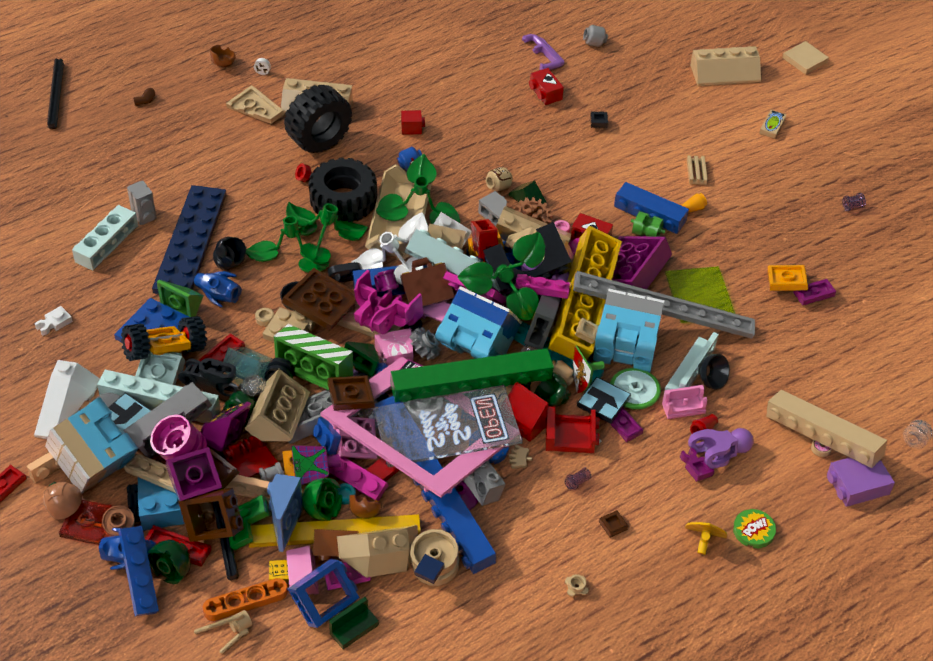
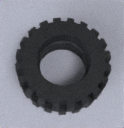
M314 85L310 89L303 90V93L298 94L295 97L296 99L290 103V108L285 113L284 124L288 136L302 150L309 153H321L323 150L327 151L331 146L337 145V142L343 139L345 132L349 130V124L352 122V110L347 100L331 86Z
M352 158L330 159L327 163H321L320 167L317 166L310 175V204L315 213L319 214V211L323 210L324 205L330 203L338 208L337 221L353 223L354 220L359 221L363 216L369 215L375 208L377 202V178L371 168L366 164L363 165V162L359 160L354 161ZM341 188L352 189L350 192L343 193L335 192L334 190Z

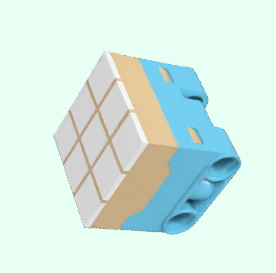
M101 397L93 400L86 407L50 429L45 445L73 485L80 489L81 494L115 471L123 468L134 458L138 450L137 445L128 433L122 435V432L111 419V410Z

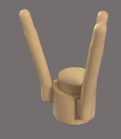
M243 610L230 618L194 630V633L198 634L229 623L233 632L238 631L239 633L220 650V653L223 654L241 637L249 634L247 628L252 626V621L248 613Z

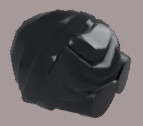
M224 237L218 241L213 252V260L217 268L227 271L245 260L247 247L243 240L237 237Z

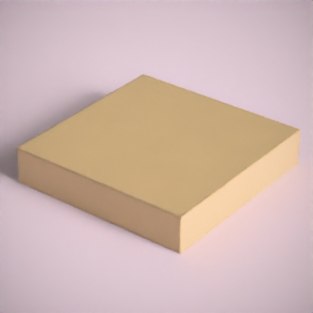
M806 41L784 52L782 57L805 75L826 64L829 59L828 56Z

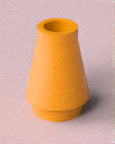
M696 193L681 204V206L688 208V213L704 209L707 206V200L702 193Z

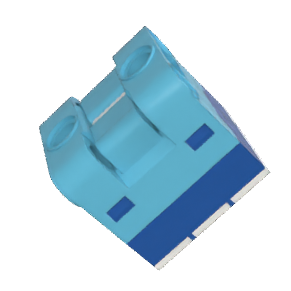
M460 286L442 323L437 328L435 338L447 348L460 354L465 351L471 354L474 359L504 355L507 353L522 321L510 309Z

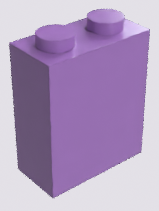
M846 458L831 462L827 472L828 481L833 484L838 498L843 501L846 507L890 495L895 483L881 460L873 468H870L852 458Z

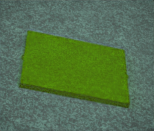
M719 266L665 271L672 297L735 314Z

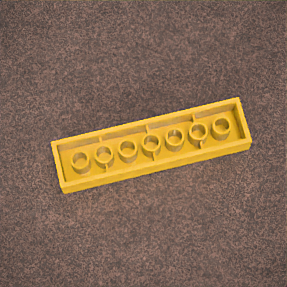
M588 226L582 234L567 280L570 283L568 299L562 298L548 349L572 360L574 358L575 346H578L586 360L593 353L595 341L591 344L575 336L581 318L598 326L600 325L606 299L573 291L574 277L576 272L580 271L612 280L622 241L591 226Z

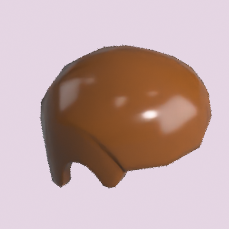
M220 45L210 48L211 61L217 66H230L236 59L235 52L230 50L229 47L225 50Z
M349 495V507L353 515L367 519L380 513L382 502L375 500L373 503H370L367 497Z

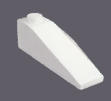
M58 360L51 374L34 436L47 439L50 429L77 413L82 404L87 400L90 401L94 396L100 378L76 362Z

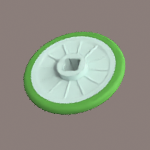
M627 368L617 372L610 381L611 384L631 393L630 400L624 406L630 409L648 408L657 402L661 394L658 380L651 373L644 370Z

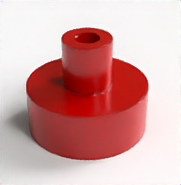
M303 163L299 164L295 171L296 180L308 181L313 173L311 172V167Z

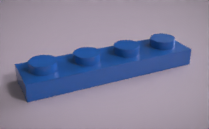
M142 526L120 529L118 532L134 615L137 617L155 614L159 609Z

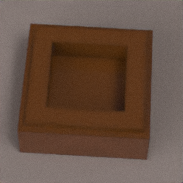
M618 510L599 518V523L609 538L628 530V524Z

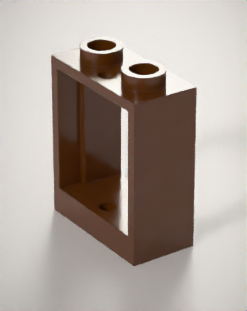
M233 488L215 490L190 499L178 501L190 542L233 537L244 529L243 519L240 516L237 505L238 501ZM219 501L226 528L207 530L200 503Z

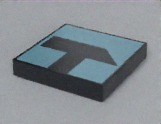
M596 377L578 400L577 407L590 414L591 410H595L596 417L612 424L630 400L631 393Z
M126 392L108 407L112 412L111 419L122 432V435L125 433L124 429L152 411Z

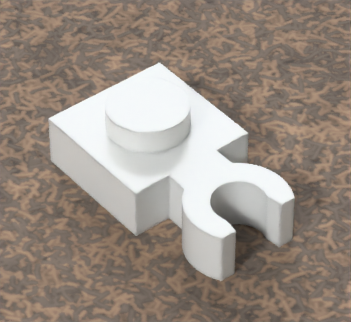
M60 306L45 314V320L37 321L35 327L37 330L40 329L41 335L44 336L50 332V329L54 328L57 331L73 321L68 312Z

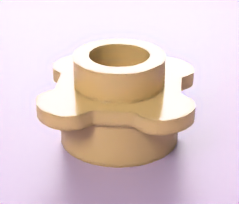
M572 575L565 579L569 596L588 594L589 589L586 587V578L584 576Z

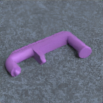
M535 34L523 36L522 41L525 43L530 41L536 43L537 46H534V49H532L535 54L542 52L551 61V63L547 64L541 63L540 70L545 68L553 70L564 65V60L543 38Z

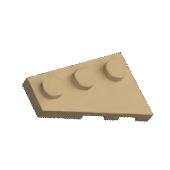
M252 85L226 103L227 108L270 124L284 115L283 110Z

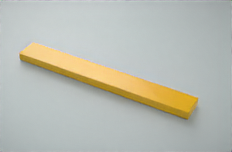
M419 514L367 519L297 522L287 545L313 544L314 529L347 530L364 533L417 525L419 535L421 534ZM273 524L251 525L253 542L249 543V548L278 546Z

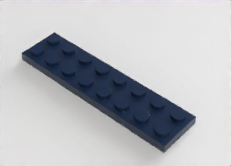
M191 185L153 284V293L159 294L158 280L193 290L194 278L201 268L227 195L226 189Z

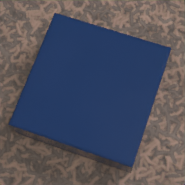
M425 554L415 569L414 575L434 584L445 565L443 562Z

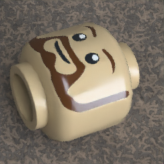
M504 167L496 168L488 172L486 184L492 191H502L511 186L513 177L508 169Z

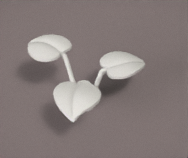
M421 212L408 220L399 230L398 236L396 234L393 235L391 232L383 233L380 236L382 251L378 248L369 249L357 259L351 261V263H360L363 270L383 267L382 262L386 261L385 250L395 253L402 264L395 269L394 274L397 283L402 285L400 275L405 272H412V261L418 260V258L411 257L405 262L397 251L399 248L398 241L405 244L408 243L416 229H423L428 232V225L424 214ZM424 266L417 267L416 270L423 269Z

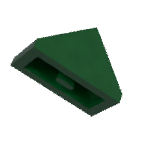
M535 180L521 184L509 192V196L518 202L520 200L524 202L525 198L531 201L532 197H534L535 201L541 199L542 204L547 203Z
M346 342L344 348L353 351V366L372 378L380 362L374 344Z

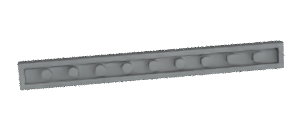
M577 271L574 277L573 291L606 299L608 289L665 300L662 315L751 339L755 335V319L580 271Z

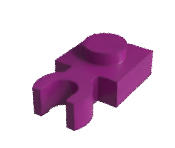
M690 448L688 454L684 450L681 451L680 459L686 463V470L696 482L713 476L715 470L705 464L704 457L698 458L696 456L697 452L694 448Z

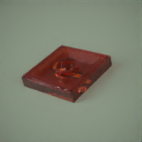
M81 500V504L75 513L65 518L59 531V536L99 545L101 539L106 534L102 524L103 515L112 506Z

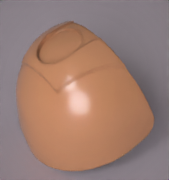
M58 482L47 487L44 491V506L54 519L68 518L75 513L81 504V491L73 484Z

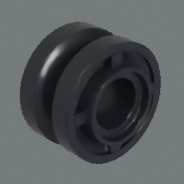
M274 358L269 362L264 378L267 381L278 369L293 378L295 367L287 359Z

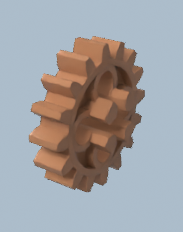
M532 197L531 201L528 198H525L524 202L520 200L514 209L547 224L551 223L553 217L550 214L551 208H546L547 203L542 204L541 199L535 201L534 197Z

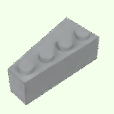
M192 382L123 431L128 433L140 451L151 459L157 453L151 446V433L160 420L177 414L184 416L192 423L209 409L212 404Z

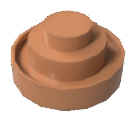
M117 505L112 506L105 512L102 524L107 534L116 536L119 533L113 531L112 528L134 527L135 518L129 508Z

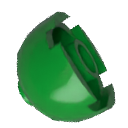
M320 478L311 481L305 487L302 504L305 512L310 517L322 521H330L332 517H336L339 514L342 505V495L338 493L337 488H340L338 482L331 478Z

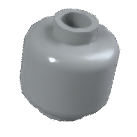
M590 25L584 30L583 40H585L587 45L601 47L603 43L607 42L608 34H606L604 27Z

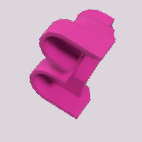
M366 270L357 279L354 294L360 308L354 313V318L360 326L368 327L372 332L376 331L383 335L391 329L393 324L399 327L411 326L423 316L422 294L419 293L409 304L402 302V295H398L392 301L391 290L382 298L377 296V290L372 288L370 270Z

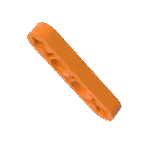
M276 578L210 598L203 604L204 616L209 621H217L233 616L243 610L249 611L281 601L287 596V583L283 579ZM278 587L279 589H281V591L276 592L274 588ZM267 589H268L269 596H266V591H265V590H267ZM255 592L262 594L259 600H252L250 596ZM232 599H239L241 601L236 607L229 605ZM222 603H225V608H226V609H224V610H223ZM215 607L216 612H212L210 608Z

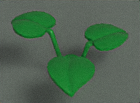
M425 154L416 158L407 170L408 180L414 183V187L411 189L407 199L403 202L399 195L388 194L380 200L376 209V213L383 219L399 221L407 216L408 208L405 205L414 193L420 196L427 194L430 207L433 210L429 215L431 224H434L441 212L460 223L459 214L449 203L439 202L436 208L434 207L430 190H428V184L436 179L437 172Z
M288 202L286 207V216L297 217L299 227H306L308 224L313 225L320 218L323 228L317 246L306 243L300 249L301 255L306 260L319 265L326 264L331 257L328 249L320 247L327 226L334 223V229L338 231L339 236L350 241L361 239L368 226L348 221H337L338 208L330 203L325 204L323 210H320L317 216L311 211L295 206Z
M287 216L283 219L284 229H281L277 245L271 241H261L247 248L246 255L251 259L261 262L275 259L278 256L277 250L280 249L284 234L288 238L297 237L301 249L303 244L300 235L307 236L317 230V224L315 222L313 225L308 224L306 227H299L297 217ZM302 258L299 260L298 265L302 271L309 273L313 268L319 271L325 270L329 267V261L326 264L319 265Z
M539 232L525 235L514 243L513 255L515 259L521 262L513 265L510 264L509 266L502 264L497 268L494 275L493 267L490 264L477 262L466 267L458 275V279L469 291L478 295L485 294L492 288V279L498 277L501 281L508 282L515 293L507 296V308L521 320L533 319L539 303L537 293L528 287H523L518 291L511 280L514 278L513 268L522 266L524 263L528 267L534 268L542 262L545 255V243Z

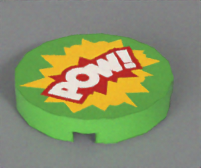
M749 509L737 515L734 521L733 533L736 539L743 545L763 548L773 541L776 534V525L767 513Z

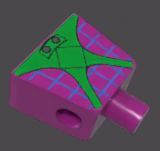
M291 446L295 477H301V486L309 484L316 479L328 478V468L341 467L339 454L327 456L326 447Z

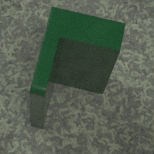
M363 597L329 620L330 635L343 650L379 626V620L368 609L366 597Z

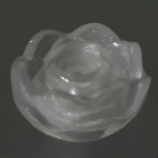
M250 375L244 378L241 389L245 394L254 396L257 392L264 391L266 382L258 375Z

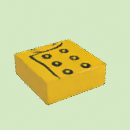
M287 560L269 561V580L280 578L289 583Z

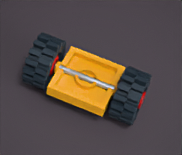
M198 316L181 318L178 329L175 326L147 330L141 323L126 325L122 328L123 333H121L123 353L126 355V359L134 361L148 358L150 351L155 355H163L168 352L179 353L185 351L189 353L203 351L205 349L204 346L207 344L205 342L207 341V337H205V334H207V331H205L206 326L203 324L204 321L201 317Z

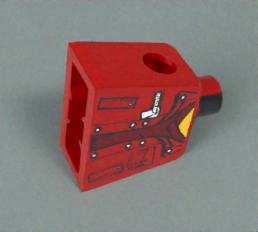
M489 219L471 221L474 252L481 259V262H486L483 250L498 245V229Z

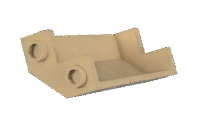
M394 165L384 171L365 245L368 249L378 248L382 251L380 236L383 233L391 232L393 235L396 234L398 236L401 227L412 217L421 212L425 216L428 203L427 194L420 196L416 193L412 195L409 202L405 205L408 208V214L405 218L399 221H389L376 213L379 202L384 196L397 194L404 202L414 187V183L408 180L407 173L398 165ZM432 183L428 184V190H431ZM398 241L399 248L397 251L405 260L410 257V255L405 253L408 243L405 244ZM385 250L386 255L396 256V259H399L395 253Z

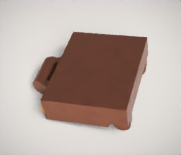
M427 257L412 261V272H405L400 275L408 304L419 293L422 294L423 307L454 299L452 287L443 278L447 271L445 263L441 262L432 266ZM427 265V268L416 270L417 267Z

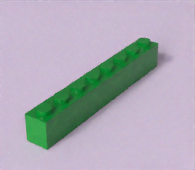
M548 348L394 370L391 371L390 384L394 401L408 402L421 398L428 399L435 396L514 385L516 382L527 384L528 382L546 381L552 379L554 366Z

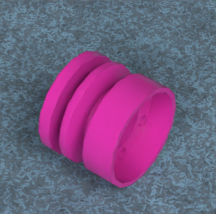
M176 414L165 417L159 421L151 433L150 442L152 448L166 461L207 448L205 436L181 415Z

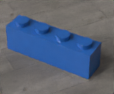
M627 182L616 193L614 207L634 216H637L639 211L650 214L651 218L656 216L664 219L663 228L675 234H678L686 223L689 211L686 207Z

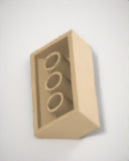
M756 46L693 50L690 66L697 86L761 82L760 56Z
M286 78L281 101V109L284 112L283 116H286L285 113L287 109L289 110L290 103L296 99L295 97L303 93V90L310 89L314 85L331 86L351 106L353 101L352 85Z
M504 206L496 228L501 239L507 241L508 236L530 227L540 228L547 225V223ZM556 228L559 235L569 243L571 234Z
M278 369L265 382L245 429L261 441H291L310 392Z

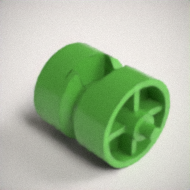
M639 211L635 220L631 219L633 234L649 237H659L661 233L665 234L666 230H663L664 219L656 216L651 218L650 214Z

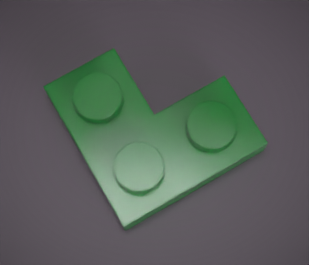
M263 495L238 506L240 516L243 519L244 529L235 536L229 537L230 547L234 550L253 542L251 524L269 516L267 501Z

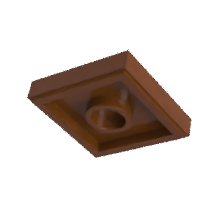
M368 376L328 378L327 384L334 411L375 407Z

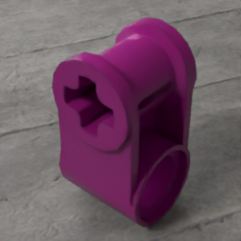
M394 269L379 272L374 276L378 292L399 287Z

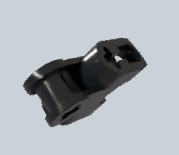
M211 358L203 359L202 361L188 359L185 363L186 369L178 375L179 380L183 384L189 385L193 382L197 388L203 389V392L219 395V400L227 402L232 395L225 394L224 390L236 393L238 386L232 383L237 375L236 367Z

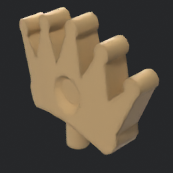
M515 445V450L511 449L512 454H509V463L512 464L511 468H526V460L532 461V457H528L529 449L519 445Z

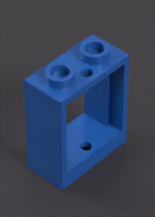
M328 560L287 588L309 627L318 628L360 598L356 592L358 591L357 586L352 580H349L346 574L347 569L339 560ZM333 571L347 596L319 615L305 589Z

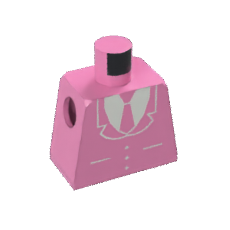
M410 328L387 332L383 335H375V349L382 362L386 363L387 366L401 357L413 361V345H411L412 340L409 338L411 336Z

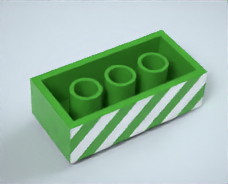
M287 324L274 335L275 358L289 360L295 367L294 375L329 390L328 378L353 376V351L290 324Z

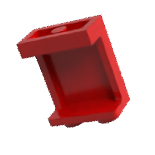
M548 406L545 451L594 453L595 445L599 446V433H596V429H599V417H596L595 410H591L590 416L555 414V407Z

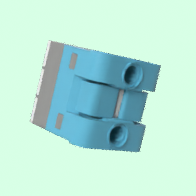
M608 289L601 322L596 334L593 361H603L605 364H611L613 359L614 362L628 365L633 364V368L650 373L665 300Z

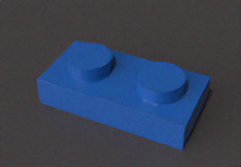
M319 417L317 425L313 429L314 437L321 446L326 447V452L329 455H336L341 436L333 429L329 421Z

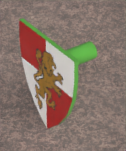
M575 346L573 358L574 380L577 393H583L592 382L594 370L604 369L605 365L603 361L588 364L578 346Z

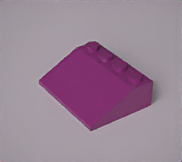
M619 236L618 240L622 241L612 280L647 290L672 256L666 237Z

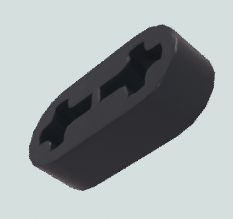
M358 262L334 265L328 269V276L339 283L353 281V271L363 270Z

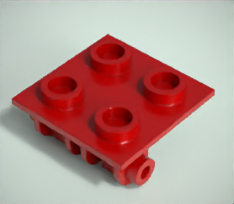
M255 436L249 437L248 440L244 438L243 442L238 441L237 444L231 447L228 446L227 450L222 452L227 462L240 472L238 475L250 478L259 474V468L266 469L275 466V463L278 462L265 444Z

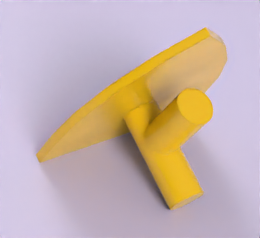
M690 522L685 525L686 529L702 532L697 553L706 555L710 535L725 539L728 535L726 531L711 523Z

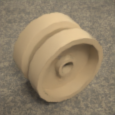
M438 529L427 530L419 534L411 544L410 555L413 571H415L426 554L443 562L445 567L434 584L422 578H417L429 586L447 584L455 578L459 571L460 561L456 540L450 533Z

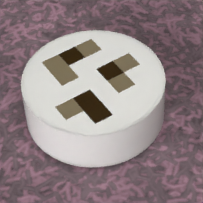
M265 58L257 59L254 64V70L260 75L268 74L271 69L270 62Z

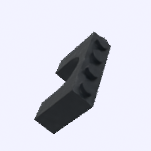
M554 222L536 229V232L542 235L545 243L544 260L534 270L521 271L513 268L514 278L511 281L515 286L517 274L550 279L552 275L557 273L559 275L564 274L571 268V259ZM501 243L483 250L486 263L493 267V275L500 265H510ZM498 277L494 279L500 294L508 296L513 292L508 282H503Z

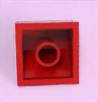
M516 382L501 406L500 411L504 422L519 431L520 437L531 442L546 428L548 403Z

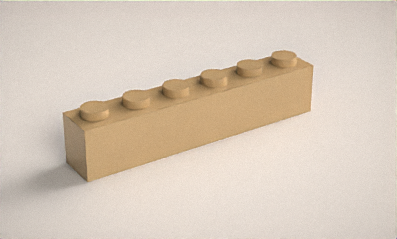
M780 390L768 401L766 417L870 468H873L885 455L886 439L790 393Z

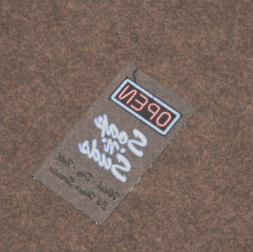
M504 385L373 408L381 440L414 463L522 444L523 440ZM386 461L388 467H393L392 464Z

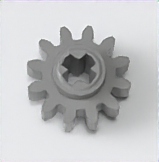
M421 327L411 333L412 335L409 337L413 340L411 345H413L415 352L421 355V357L426 356L427 360H430L439 355L441 348L438 345L440 343L430 330L425 331Z

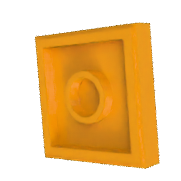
M769 265L767 267L770 291L808 290L805 265Z

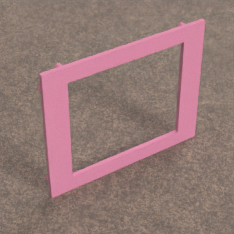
M404 357L399 358L369 379L374 400L391 389V371L399 370L406 363L407 359ZM460 393L441 396L475 419L468 398ZM333 405L320 413V416L333 424V429H341L423 485L425 492L430 490L440 498L446 493H451L456 485L501 449L509 447V443L520 434L519 431L504 422L509 441L483 445L480 439L433 476L349 419V417L361 409L334 411Z

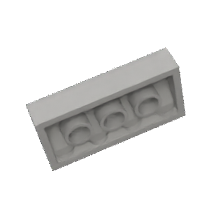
M324 390L308 397L291 441H288L289 444L313 435L314 426L317 425L318 418L322 417L320 413L332 405L329 390ZM362 409L353 414L351 417H355L359 414H362Z

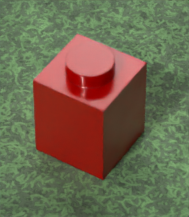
M421 110L401 111L402 135L422 134V127H425V117H422Z

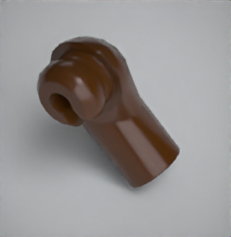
M147 88L142 96L133 97L135 106L151 103L155 97V90Z

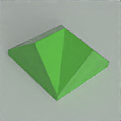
M162 280L157 281L160 303L189 317L196 316L204 295L187 287Z

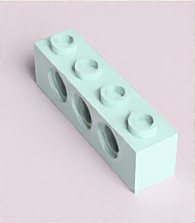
M117 205L91 232L74 246L72 252L75 263L93 271L138 226L136 212Z

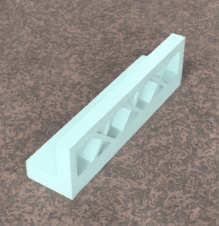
M713 332L708 340L698 337L666 385L665 390L691 387L699 375V369L703 361L714 352L719 334Z

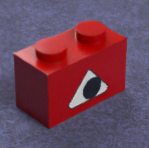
M549 68L531 73L529 86L537 94L539 100L545 105L563 100L564 87Z
M580 213L572 225L570 239L580 238L588 226L612 236L613 224Z

